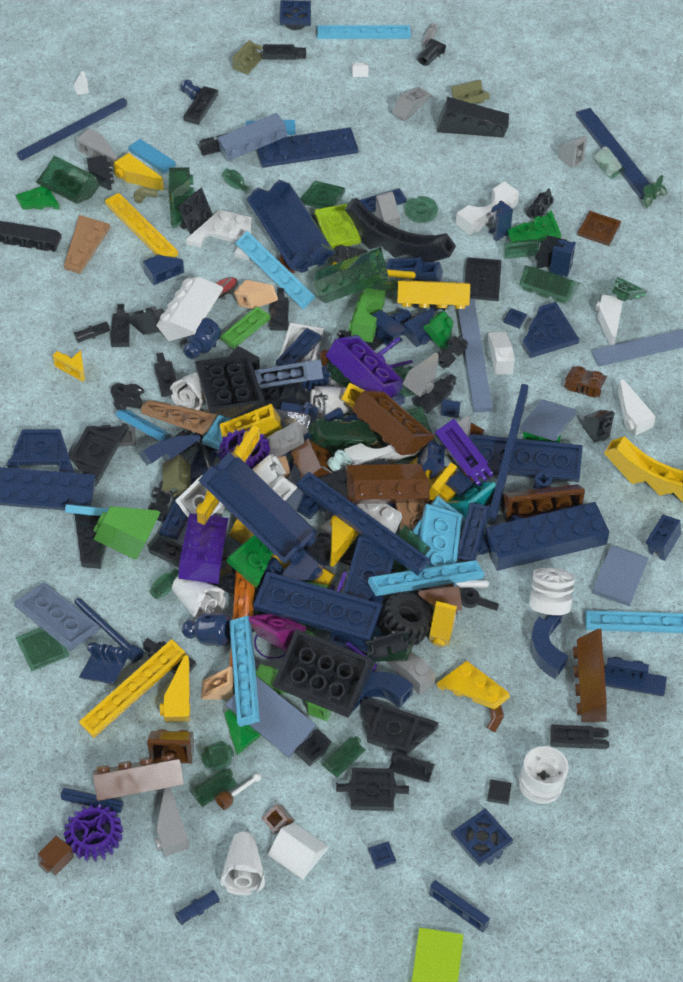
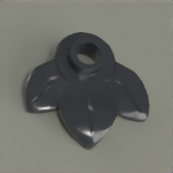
M116 383L111 387L110 393L114 399L113 405L117 410H126L127 406L141 408L142 399L140 395L145 392L141 386Z

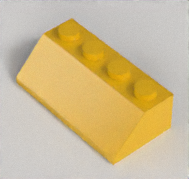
M398 280L397 303H401L402 307H412V304H419V307L428 308L430 304H437V308H447V305H455L456 309H465V306H469L470 283Z

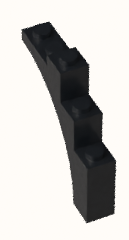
M357 197L351 199L345 209L346 213L362 232L360 238L368 249L385 246L395 258L410 254L412 258L422 257L423 262H436L450 258L456 248L455 243L447 233L439 235L415 234L384 222L370 212Z

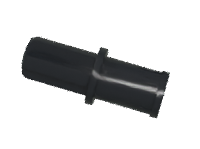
M108 322L92 327L89 325L86 329L74 332L77 343L90 338L95 339L96 336L109 332L110 326Z

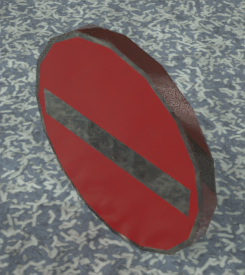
M228 277L215 283L223 287L218 298L226 299L225 295L232 294V291L238 285V280L235 277Z

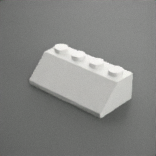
M201 277L187 278L183 281L180 290L175 293L174 299L168 304L165 313L160 316L156 326L168 341L195 334L202 319L207 316L222 292L223 287Z

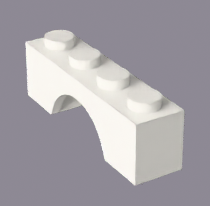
M504 181L493 189L492 203L485 207L468 205L459 211L456 215V225L469 235L479 232L484 225L492 223L496 218L497 210L491 213V209L499 201L502 200L511 208L518 204L519 191Z
M359 443L344 449V452L352 460L350 465H361L385 458L387 464L410 456L398 454L391 444L384 448L373 449Z

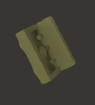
M480 79L451 87L452 98L480 104L484 100L490 99L489 92L482 89V81Z

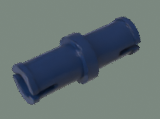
M211 890L199 899L191 900V904L178 912L176 911L174 913L179 924L183 925L193 917L203 915L206 909L219 903L220 899L217 893Z

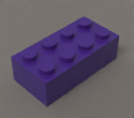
M359 335L335 339L326 354L331 363L355 386L365 391H384L390 397H394L399 394L404 386V380Z
M189 513L180 557L178 579L219 583L228 518L210 516L206 524L203 525L197 522L196 513Z

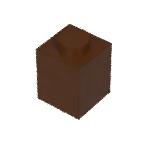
M55 836L37 854L40 868L46 873H53L55 876L74 858L72 848L58 836Z

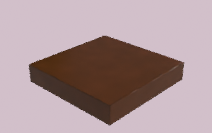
M589 211L577 236L610 246L621 225V221Z

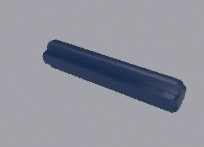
M66 787L61 792V799L64 801L86 806L92 804L94 808L101 804L103 809L108 806L112 812L115 811L116 813H121L124 804L122 800L110 798L97 801L96 794Z

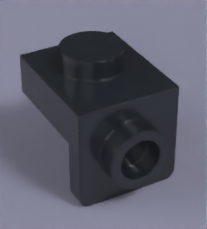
M316 536L317 540L310 547V552L325 566H330V537Z
M315 729L310 738L297 747L295 754L307 765L311 766L326 754L331 740L320 730Z

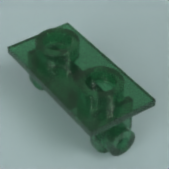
M358 736L349 737L322 763V766L338 778L366 751L360 745L361 739Z
M224 768L199 786H196L190 793L203 808L215 800L217 794L230 790L237 785V782L232 777L233 772L231 769Z

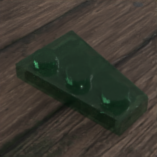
M617 276L612 293L617 295V299L626 302V300L645 297L647 290Z

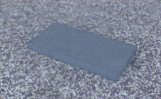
M45 582L14 601V606L69 651L78 647L100 630V626Z
M256 676L260 722L249 724V726L286 757L290 758L295 753L297 747L310 736L317 726ZM234 694L225 705L237 715Z

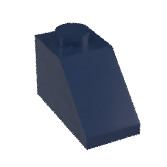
M156 255L143 261V269L145 275L154 286L184 273V261L178 258Z
M430 308L404 323V327L407 329L404 336L416 347L422 344L425 345L431 340V337L423 327L434 318V309Z
M301 549L299 557L293 563H290L282 576L302 582L317 580L323 574L325 565L311 552Z

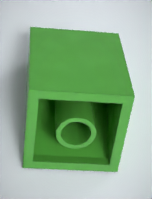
M110 506L107 513L103 511L94 529V532L97 534L93 540L137 560L160 512L157 510Z

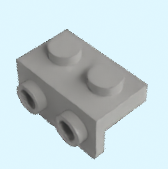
M296 421L267 437L270 447L269 453L273 454V457L276 456L278 458L304 444L303 435L308 432V428Z

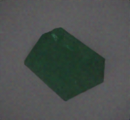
M55 155L36 181L38 185L75 204L92 198L100 186V183L93 174Z
M190 167L169 168L168 194L171 228H176L184 220L178 206L195 192L194 187H191V185H194V175L190 174Z
M525 265L519 286L523 287L522 290L533 293V290L540 292L539 296L549 299V296L555 297L556 302L565 304L566 301H572L581 282L534 266Z
M318 418L309 425V440L323 448L346 449L359 443L369 446L377 441V437L369 428L370 425L361 423V420L344 422L343 419L326 421L325 418Z

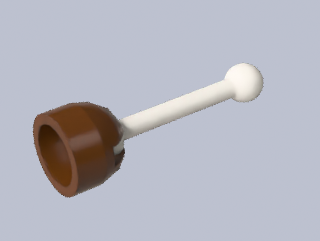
M258 773L254 774L252 779L232 793L228 791L220 792L215 796L216 803L225 811L232 805L233 797L252 783L259 782L261 775Z

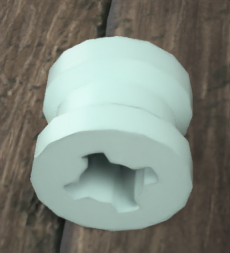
M337 450L335 456L330 457L327 463L334 472L344 470L346 465L352 463V460L346 452Z

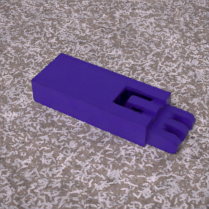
M452 419L435 431V436L466 477L472 478L477 486L481 485L478 479L479 476L484 482L487 480V477L484 475L485 472L489 477L494 475L488 467V462L455 419ZM472 455L479 464L475 465L472 459L467 463L465 459Z

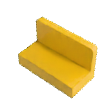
M450 463L446 469L440 470L433 479H430V474L433 471L427 470L425 474L429 482L430 500L433 501L447 481L453 476L457 468L456 465Z

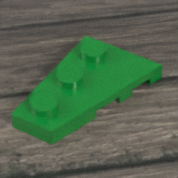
M552 211L547 212L543 217H535L534 221L524 222L507 230V237L511 247L545 241L547 235L561 238V232Z
M253 535L226 562L256 588L273 552Z

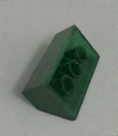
M376 248L316 271L314 286L317 297L322 302L329 303L388 281L389 276L382 248Z

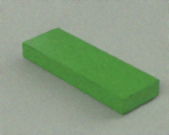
M257 306L220 336L221 341L235 349L270 320V315Z

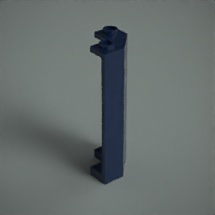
M279 179L269 191L256 188L247 198L248 203L291 270L303 273L308 271V268L311 266H322L335 253L290 183Z
M229 452L217 466H211L198 480L284 564L288 562L293 563L299 557L301 549H304L306 546L311 547L316 542L318 532L235 452Z

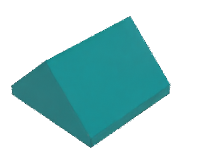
M473 482L472 486L461 496L457 494L446 503L467 517L470 502L485 506L492 502L496 484L495 482H481V485L477 486Z

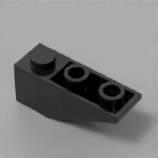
M300 382L261 388L265 405L272 404L276 410L281 409L282 402L305 405L310 399L309 394Z

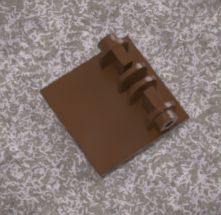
M572 366L565 379L564 388H567L568 391L576 392L579 384V394L582 386H585L583 395H585L587 387H589L587 396L600 397L601 389L607 376L599 371L592 372L581 366Z

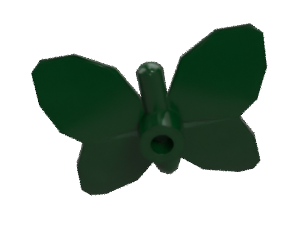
M663 175L655 183L652 182L651 185L644 186V209L651 206L653 199L656 200L657 196L664 197L668 194L666 187L662 185Z

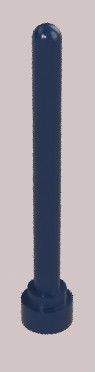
M81 598L75 600V604L115 642L123 647V649L132 651L128 657L132 663H136L143 658L144 651L138 645H131Z

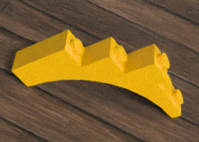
M625 436L611 440L604 454L630 483L636 484L646 481L658 495L674 493L683 503V470L675 469L653 459L638 449Z

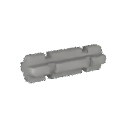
M430 24L422 40V46H426L429 39L434 38L438 31V24Z

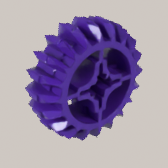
M244 428L241 431L235 429L234 433L228 432L227 437L223 436L222 442L219 445L220 461L229 452H234L236 446L242 443L246 432ZM260 434V440L245 461L251 469L270 455L268 439H265L264 434Z
M90 804L88 809L82 806L81 812L74 810V817H68V824H65V832L63 834L64 839H66L65 843L72 848L73 854L76 853L78 859L84 856L85 861L88 862L90 857H93V860L97 862V856L101 855L105 860V853L113 855V848L118 849L119 842L123 839L121 819L117 818V813L115 811L111 812L108 806L104 809L101 804L97 808ZM104 823H107L111 827L109 835L105 833V830H103ZM78 830L83 834L82 842L76 838Z

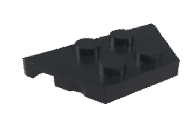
M122 423V426L113 427L110 424L87 426L69 458L82 474L96 475L95 487L128 431V424Z
M364 698L362 699L367 743L408 755L439 727V722Z

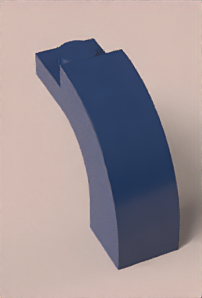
M547 614L545 619L538 617L534 624L530 649L538 667L547 675L556 679L566 667L568 655L557 649L550 641L549 636L562 622L563 615Z
M372 672L353 711L362 703L363 698L369 699L372 697L385 698L400 708L412 696L413 684L393 673Z

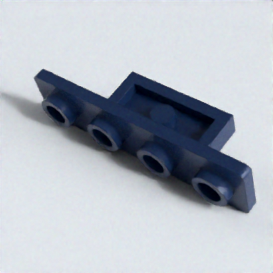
M608 657L606 666L604 665L605 686L664 696L667 677L648 673L649 664H644L638 660L627 661L621 657Z

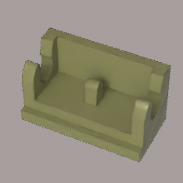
M248 40L232 57L233 69L248 75L263 59V54L256 49L262 50L263 48Z
M178 454L162 464V490L168 492L176 488L177 491L173 492V497L183 494L191 486V465L181 455Z

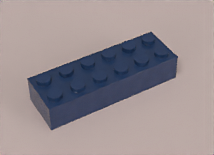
M591 502L486 527L484 539L490 549L489 554L494 566L499 571L607 545L610 532L596 502Z

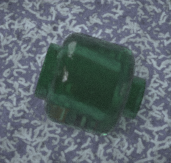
M221 740L205 746L203 753H201V759L205 768L214 772L230 766L232 757H234L231 745H227Z

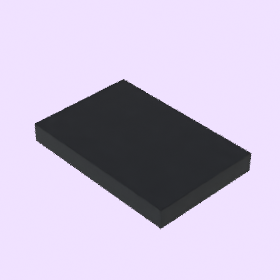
M467 257L465 283H470V299L499 301L502 260Z

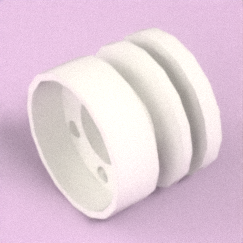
M557 568L536 569L533 571L532 587L534 589L530 594L529 606L543 614L563 615L569 613L572 606L571 593L574 590L575 576L566 570Z
M539 746L531 749L526 754L519 778V788L523 795L530 801L538 804H548L556 801L562 793L569 770L567 759L560 751L552 747Z

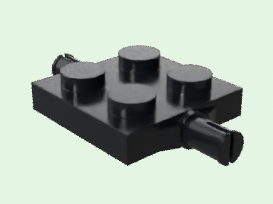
M352 767V776L349 784L336 783V792H349L351 810L394 811L396 794L409 795V785H396L394 769Z

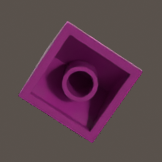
M272 614L249 617L250 624L260 638L286 652L295 630L298 629L303 632L306 630L305 626L295 621Z

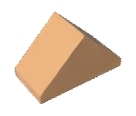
M231 666L203 680L201 699L230 700L234 695L233 667Z

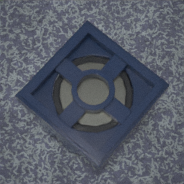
M280 0V26L285 25L291 30H300L306 25L311 26V1Z
M486 808L451 832L452 837L478 867L484 863L491 865L494 858L498 860L502 856L504 849L513 843V838Z

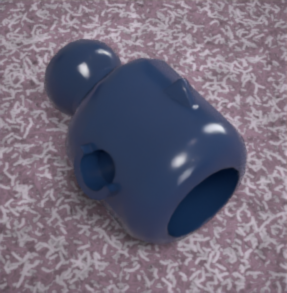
M203 318L196 333L187 336L188 344L183 349L185 356L195 359L200 353L205 354L212 347L216 348L217 341L221 336L219 325L210 318Z
M204 613L198 617L196 622L194 620L185 621L182 626V632L184 637L188 639L196 637L202 645L220 647L231 641L229 621L232 619L224 613Z

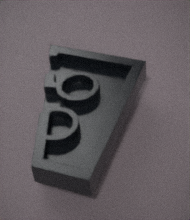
M74 513L82 567L101 569L107 546L93 540L97 534L94 532V529L101 516Z

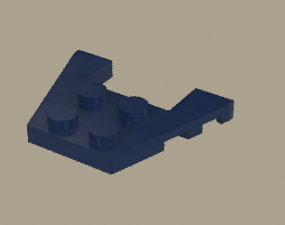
M22 429L13 449L12 457L6 465L8 468H20L21 465H59V472L74 473L60 429Z

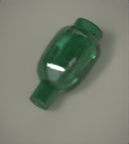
M228 168L223 171L222 177H224V181L230 187L237 190L241 189L243 192L249 190V187L245 185L243 176L239 172Z
M174 568L170 573L160 575L152 583L150 594L155 599L169 594L175 578L179 575V570Z

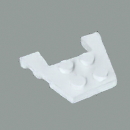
M218 210L186 239V244L201 248L207 236L236 243L246 231L251 234L252 217ZM237 247L234 252L235 257L250 260V257Z
M386 503L356 505L393 533H396L402 519L401 512ZM329 521L321 529L323 532L331 535L332 526H330L331 521Z

